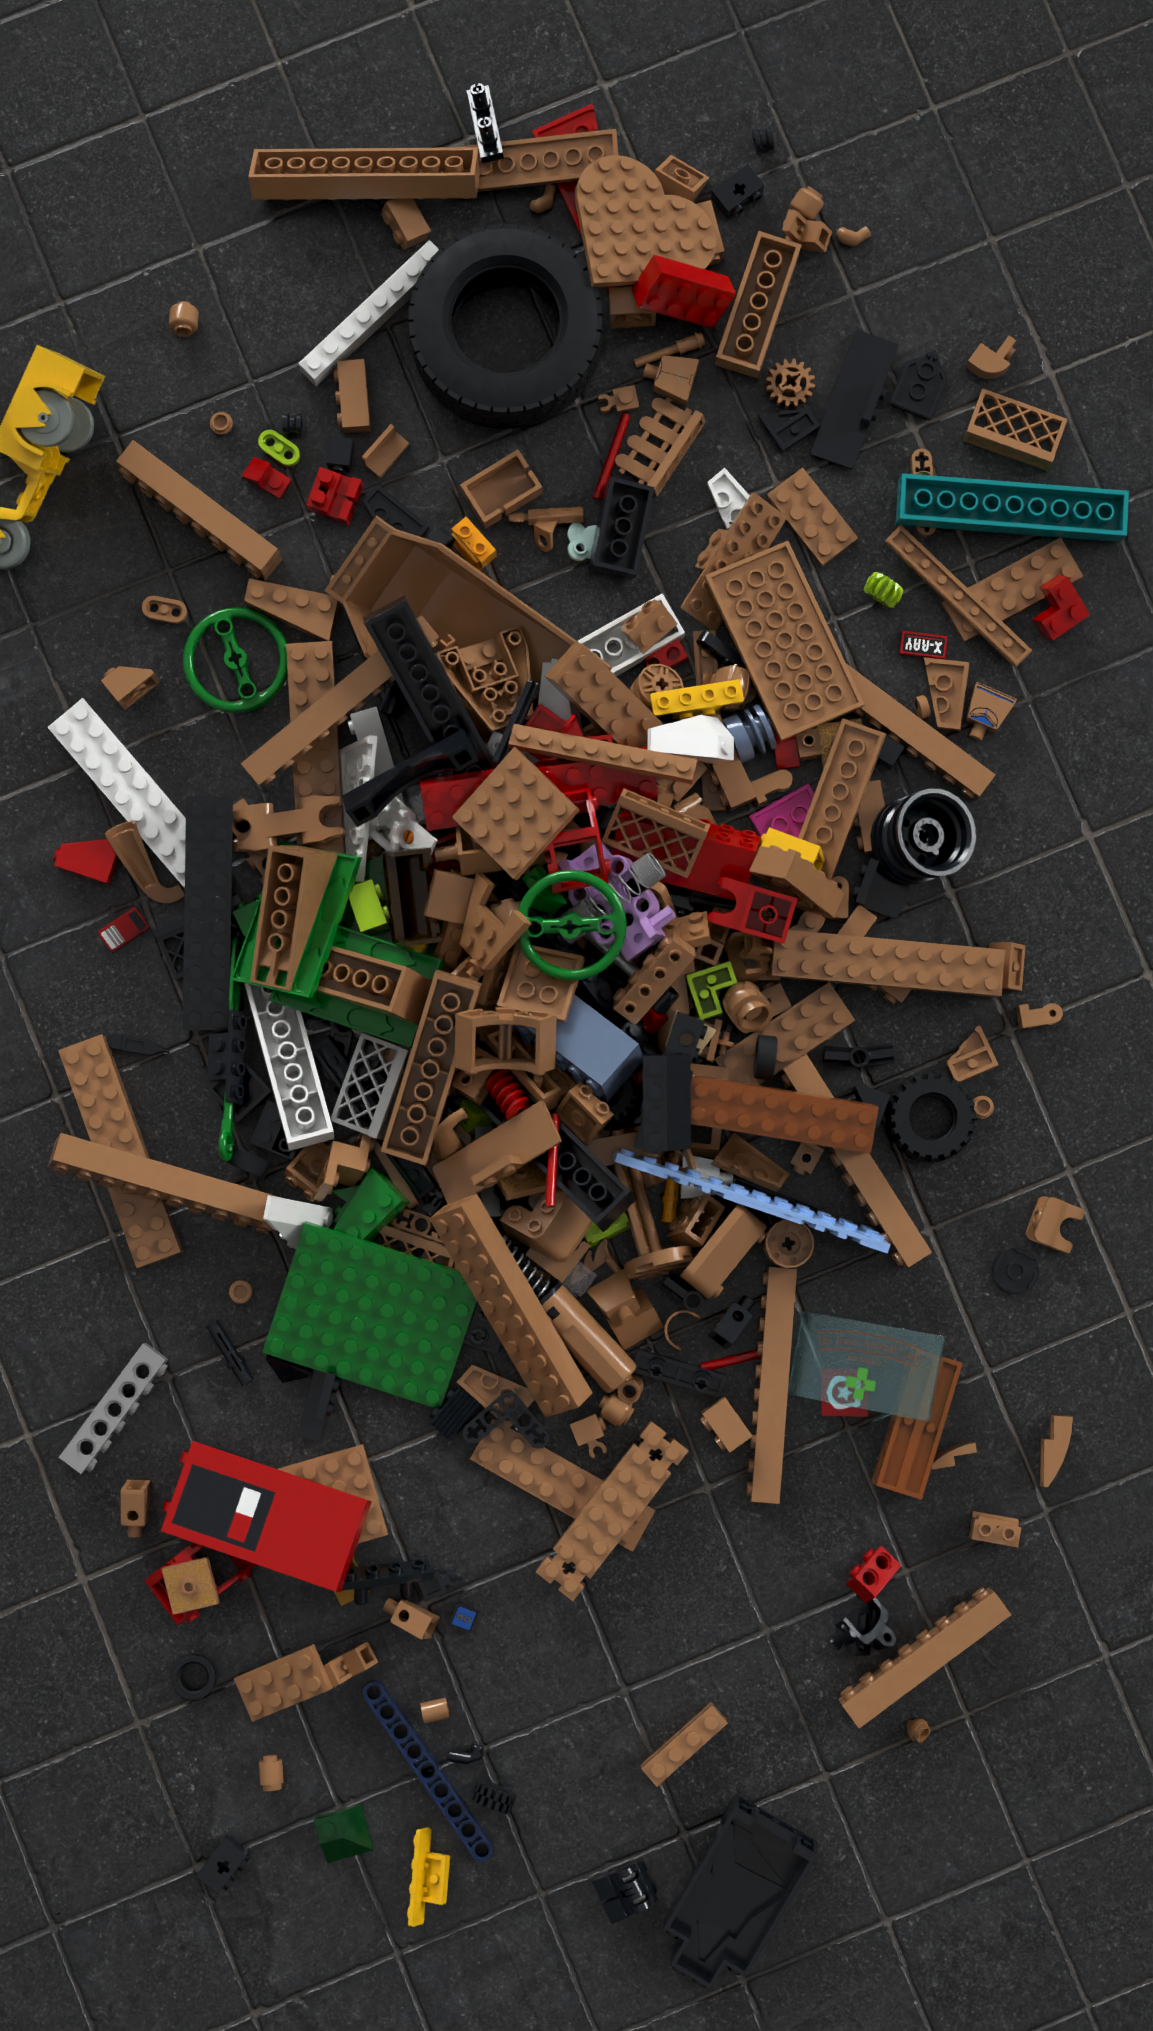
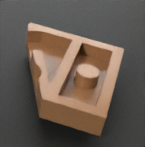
M980 1025L974 1029V1032L962 1043L957 1052L946 1063L952 1078L960 1083L997 1068L999 1065Z

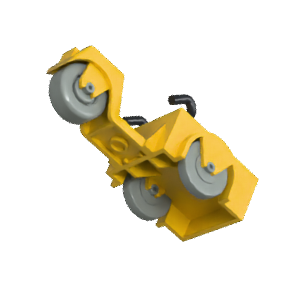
M39 345L36 346L4 419L0 422V460L9 456L28 475L26 479L27 487L17 498L16 504L18 506L16 510L0 507V569L2 570L12 569L20 565L29 553L30 535L22 522H31L35 519L55 476H60L66 462H69L70 458L60 454L59 451L66 453L78 451L85 447L92 438L94 432L93 415L83 402L73 398V396L95 405V398L105 378L104 375L60 353Z

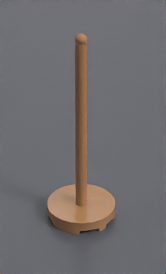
M623 1125L618 1126L619 1129H624ZM627 1166L651 1252L624 1264L627 1279L638 1278L639 1280H644L687 1267L694 1259L692 1247L678 1246L662 1250L641 1172Z

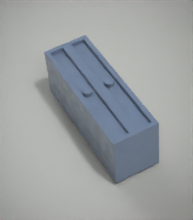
M574 994L566 1024L556 1022L555 1066L563 1072L565 1070L570 1072L575 1082L579 1083L581 1081L583 1084L588 1085L592 1088L593 1094L598 1099L602 1097L608 1102L641 1065L643 1055L639 1043ZM513 1025L512 1031L516 1030L520 1034L519 1037L526 1044L530 1045L532 1043L536 1046V1028Z

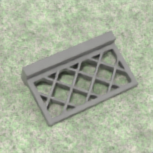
M361 1032L330 1120L372 1138L384 1140L411 1050ZM366 1039L372 1041L376 1051L368 1055L363 1050ZM389 1048L396 1050L394 1060L386 1063L382 1052ZM378 1054L382 1066L372 1071L368 1059ZM364 1061L368 1073L358 1078L355 1071L356 1066ZM384 1069L387 1074L386 1082L378 1085L374 1074ZM370 1076L375 1088L364 1092L360 1081ZM356 1083L360 1095L350 1100L347 1093L348 1088ZM377 1092L379 1102L377 1105L370 1107L366 1096ZM363 1099L367 1110L356 1114L352 1103ZM348 1106L353 1117L347 1120L339 1119L338 1116L341 1109ZM368 1113L372 1120L369 1130L363 1128L358 1119Z

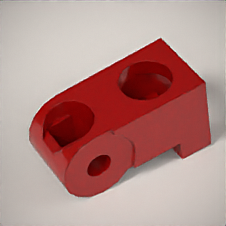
M679 639L646 657L643 663L645 667L651 664H663L673 668L689 661V658Z

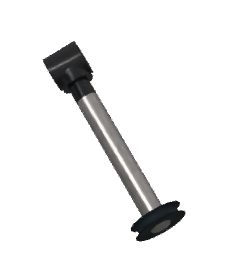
M591 932L584 934V937L604 955L610 949L611 945L597 942ZM621 951L613 961L629 977L634 971L639 972L641 970L633 961H627ZM670 986L652 1008L661 1014H666L679 997V993Z

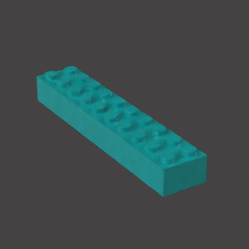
M902 473L898 480L895 525L1121 542L1127 536L1129 491Z

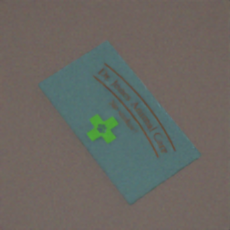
M803 1311L788 1385V1395L929 1422L945 1336Z

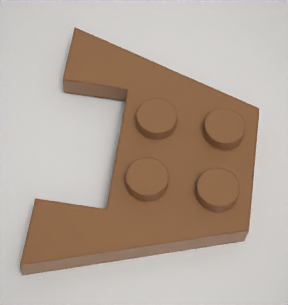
M476 872L460 945L477 961L483 970H491L528 929L531 923L521 912L512 910L504 925L485 905L495 885L484 873Z

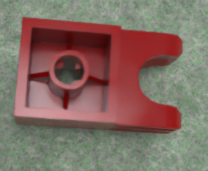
M719 877V886L731 891L735 895L736 906L728 913L713 911L708 914L707 920L711 923L785 944L798 898L732 878ZM772 908L775 917H770L769 921L765 920L762 911Z

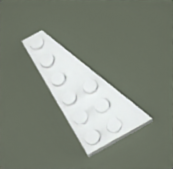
M369 735L339 750L342 802V795L374 778L377 736ZM343 802V828L346 829L344 854L362 857L354 883L356 885L364 882L366 874L365 867L370 821L357 827L346 813Z

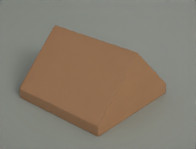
M642 1287L635 1290L641 1307L639 1311L634 1313L635 1321L628 1326L623 1325L621 1321L616 1324H611L608 1321L624 1350L664 1328Z

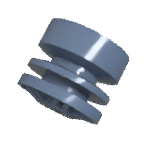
M758 704L752 706L753 716L748 709L743 711L744 722L736 714L722 719L726 729L734 737V747L741 763L754 759L753 747L755 746L761 754L766 753L765 744L771 751L777 748L770 720Z

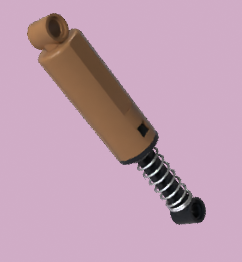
M492 1220L570 1355L604 1392L611 1393L617 1389L618 1397L621 1401L627 1404L636 1402L644 1388L642 1379L638 1375L633 1374L637 1368L636 1363L560 1280L549 1287V1281L542 1279L543 1274L536 1273L537 1268L529 1265L530 1260L525 1261L523 1258L524 1253L519 1254L517 1252V1246L513 1247L507 1235L502 1234L500 1224ZM625 1386H633L636 1392H629Z

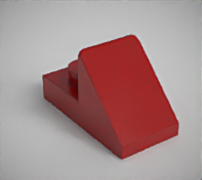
M253 457L242 474V478L281 500L292 483V479L272 468L271 463Z

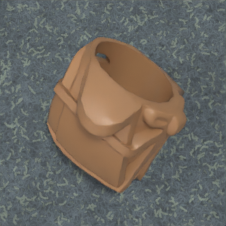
M734 664L719 668L715 674L705 672L702 675V685L737 679L741 682L744 701L742 703L721 706L719 710L727 712L742 710L746 703L751 702L755 698L756 691L750 687L751 677L747 669Z

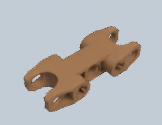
M319 795L301 797L297 799V810L274 813L273 803L253 804L233 811V821H248L251 825L249 837L243 841L233 843V851L265 853L268 852L269 846H278L277 839L301 836L302 845L304 846L326 844L332 840L346 836V829L343 827L330 828L324 824L325 813L331 808L343 805L342 798L339 796Z

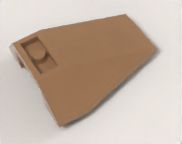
M517 626L501 631L493 639L462 649L454 646L436 652L458 693L489 731L493 732L507 727L526 682L531 680L529 649L521 627ZM533 703L528 711L525 721L528 720L530 716L533 714Z

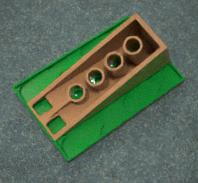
M280 841L278 846H269L263 890L230 980L303 997H313L317 991L325 962L328 961L338 924L342 920L349 894L353 890L362 857Z
M338 925L328 961L325 962L317 991L313 997L308 998L273 990L269 1000L412 1049L434 973L437 969L442 971L445 961Z

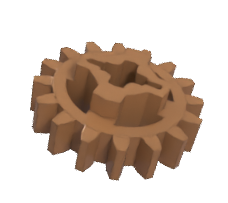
M794 358L792 363L789 364L787 359H784L782 366L778 362L775 363L776 371L773 369L769 370L771 377L766 378V383L770 385L767 386L766 392H772L770 400L777 399V406L785 403V409H788L789 404H793V407L797 409L798 402L805 405V397L811 399L812 393L810 391L815 389V385L811 382L814 381L815 376H809L811 368L804 369L803 361L797 365ZM779 377L781 383L776 388L775 381ZM805 380V389L802 391L800 384ZM787 381L789 383L795 382L794 387L791 384L787 386Z

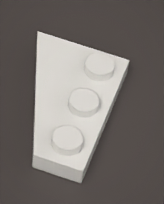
M723 468L707 482V485L726 530H729L750 495L726 468Z

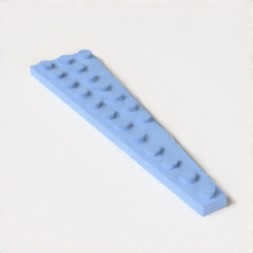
M622 1148L621 1151L615 1149L613 1151L611 1159L614 1162L664 1179H668V1177L673 1178V1181L685 1186L692 1184L695 1188L706 1193L715 1191L717 1195L724 1199L804 1225V1223H807L809 1227L822 1232H826L827 1229L831 1234L843 1239H848L849 1236L853 1241L885 1253L889 1251L891 1244L885 1241V1236L880 1235V1232L875 1231L873 1227L864 1224L858 1227V1225L853 1224V1221L842 1217L836 1220V1218L831 1217V1214L820 1210L816 1214L814 1211L809 1210V1207L798 1203L794 1207L787 1200L776 1196L772 1200L761 1191L753 1190L750 1193L744 1189V1186L731 1183L728 1186L722 1184L723 1180L717 1177L709 1176V1179L700 1177L701 1173L695 1170L687 1169V1172L678 1170L679 1166L673 1163L666 1162L665 1165L656 1163L657 1159L651 1156L644 1155L643 1158L634 1156L635 1152L629 1149Z

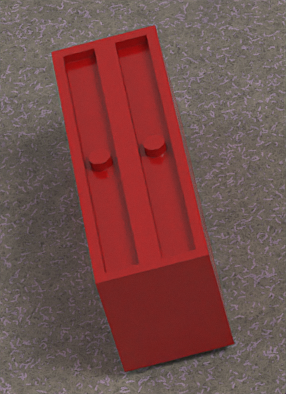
M623 808L620 814L621 821L624 822L632 819L631 812ZM648 818L639 820L643 831L654 828L652 820ZM698 819L710 824V827L688 878L663 868L666 876L659 882L736 901V897L731 891L719 886L718 879L724 876L750 883L752 873L749 870L757 854L761 836L756 835L755 832L750 830H743L742 832L734 830L730 825L722 824L718 826L711 824L709 820ZM635 822L624 826L628 837L639 833ZM669 827L661 829L665 841L677 837L673 829ZM617 828L614 840L625 839L621 829ZM657 831L645 835L650 846L661 842ZM690 836L682 839L687 850L696 847L699 841ZM642 837L631 840L633 848L637 850L646 848ZM679 841L667 844L671 855L683 851ZM663 846L652 850L654 856L658 859L668 857ZM612 847L611 853L613 855L629 858L633 863L639 859L636 856ZM685 855L674 859L677 867L684 870L687 869L688 861ZM620 862L616 867V871L622 872L624 864Z

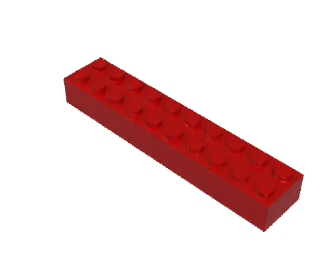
M648 746L637 747V748H641V749H646V750H647V749H648ZM566 759L533 763L562 793L590 788L591 796H596L598 806L617 803L623 788L646 798L658 797L656 777ZM494 769L428 778L419 781L427 831L460 826L452 816Z

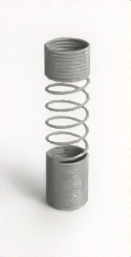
M647 852L643 857L632 863L631 866L634 873L627 867L638 886L639 893L634 892L624 882L622 877L617 874L627 890L629 901L624 899L609 881L608 885L625 902H631L629 890L635 895H641L639 883L645 888H650L665 878L666 875L663 868L651 853ZM598 891L606 901L610 914H612V910L609 905L610 903L608 902L606 897L600 891ZM588 895L591 903L583 899L556 919H561L569 912L578 913L582 918L600 917L601 913H606ZM569 920L566 924L572 931L577 926L572 924V920ZM580 932L577 937L572 939L563 938L568 943L573 944L588 932Z

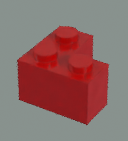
M1056 575L1040 587L1050 607L1032 620L1043 638L1054 641L1090 614L1067 576Z

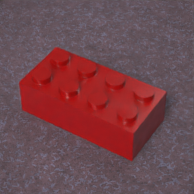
M653 255L639 276L638 281L631 289L639 308L714 328L736 295L728 276L658 255Z

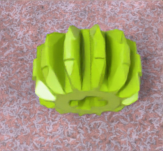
M873 572L864 586V591L868 596L889 608H894L903 594V588L898 583L878 572Z

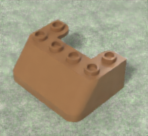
M557 1185L555 1207H545V1191L532 1212L518 1205L511 1206L505 1211L499 1221L506 1235L559 1263L565 1262L571 1257L593 1223Z

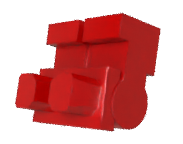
M319 467L306 506L317 515L349 526L356 508L354 504L358 503L364 485L361 479L346 477Z

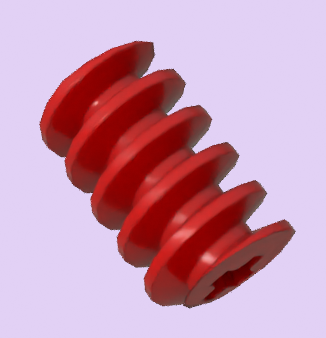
M501 1069L491 1076L486 1084V1089L491 1093L492 1098L496 1100V1104L501 1107V1111L505 1114L507 1120H510L531 1107L532 1104L527 1105L530 1099L524 1096L525 1092L522 1089H519L520 1085L518 1082H514V1076L509 1075V1069Z

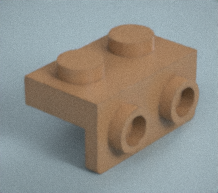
M654 599L645 603L637 615L628 618L620 630L644 654L678 623L666 607Z

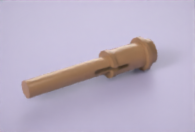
M694 332L692 336L675 341L676 344L634 359L636 368L646 365V363L649 364L660 360L662 356H671L676 353L682 355L697 348L702 349V346L706 345L702 333Z

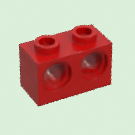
M882 1546L875 1550L869 1549L862 1557L864 1562L861 1565L857 1564L849 1572L851 1577L846 1582V1585L865 1604L880 1593L902 1566ZM876 1562L880 1564L881 1569L877 1566ZM863 1577L867 1580L868 1585L863 1581Z

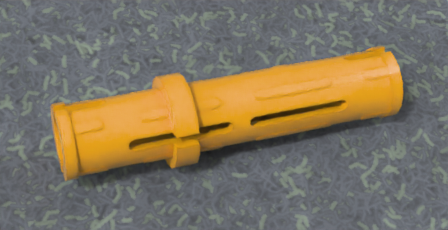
M668 1152V1159L672 1161L674 1153ZM681 1154L679 1155L677 1164L679 1166H681L683 1156ZM673 1178L665 1181L664 1196L661 1199L663 1201L661 1222L671 1223L676 1218L677 1203H680V1198H678L680 1184L673 1181Z

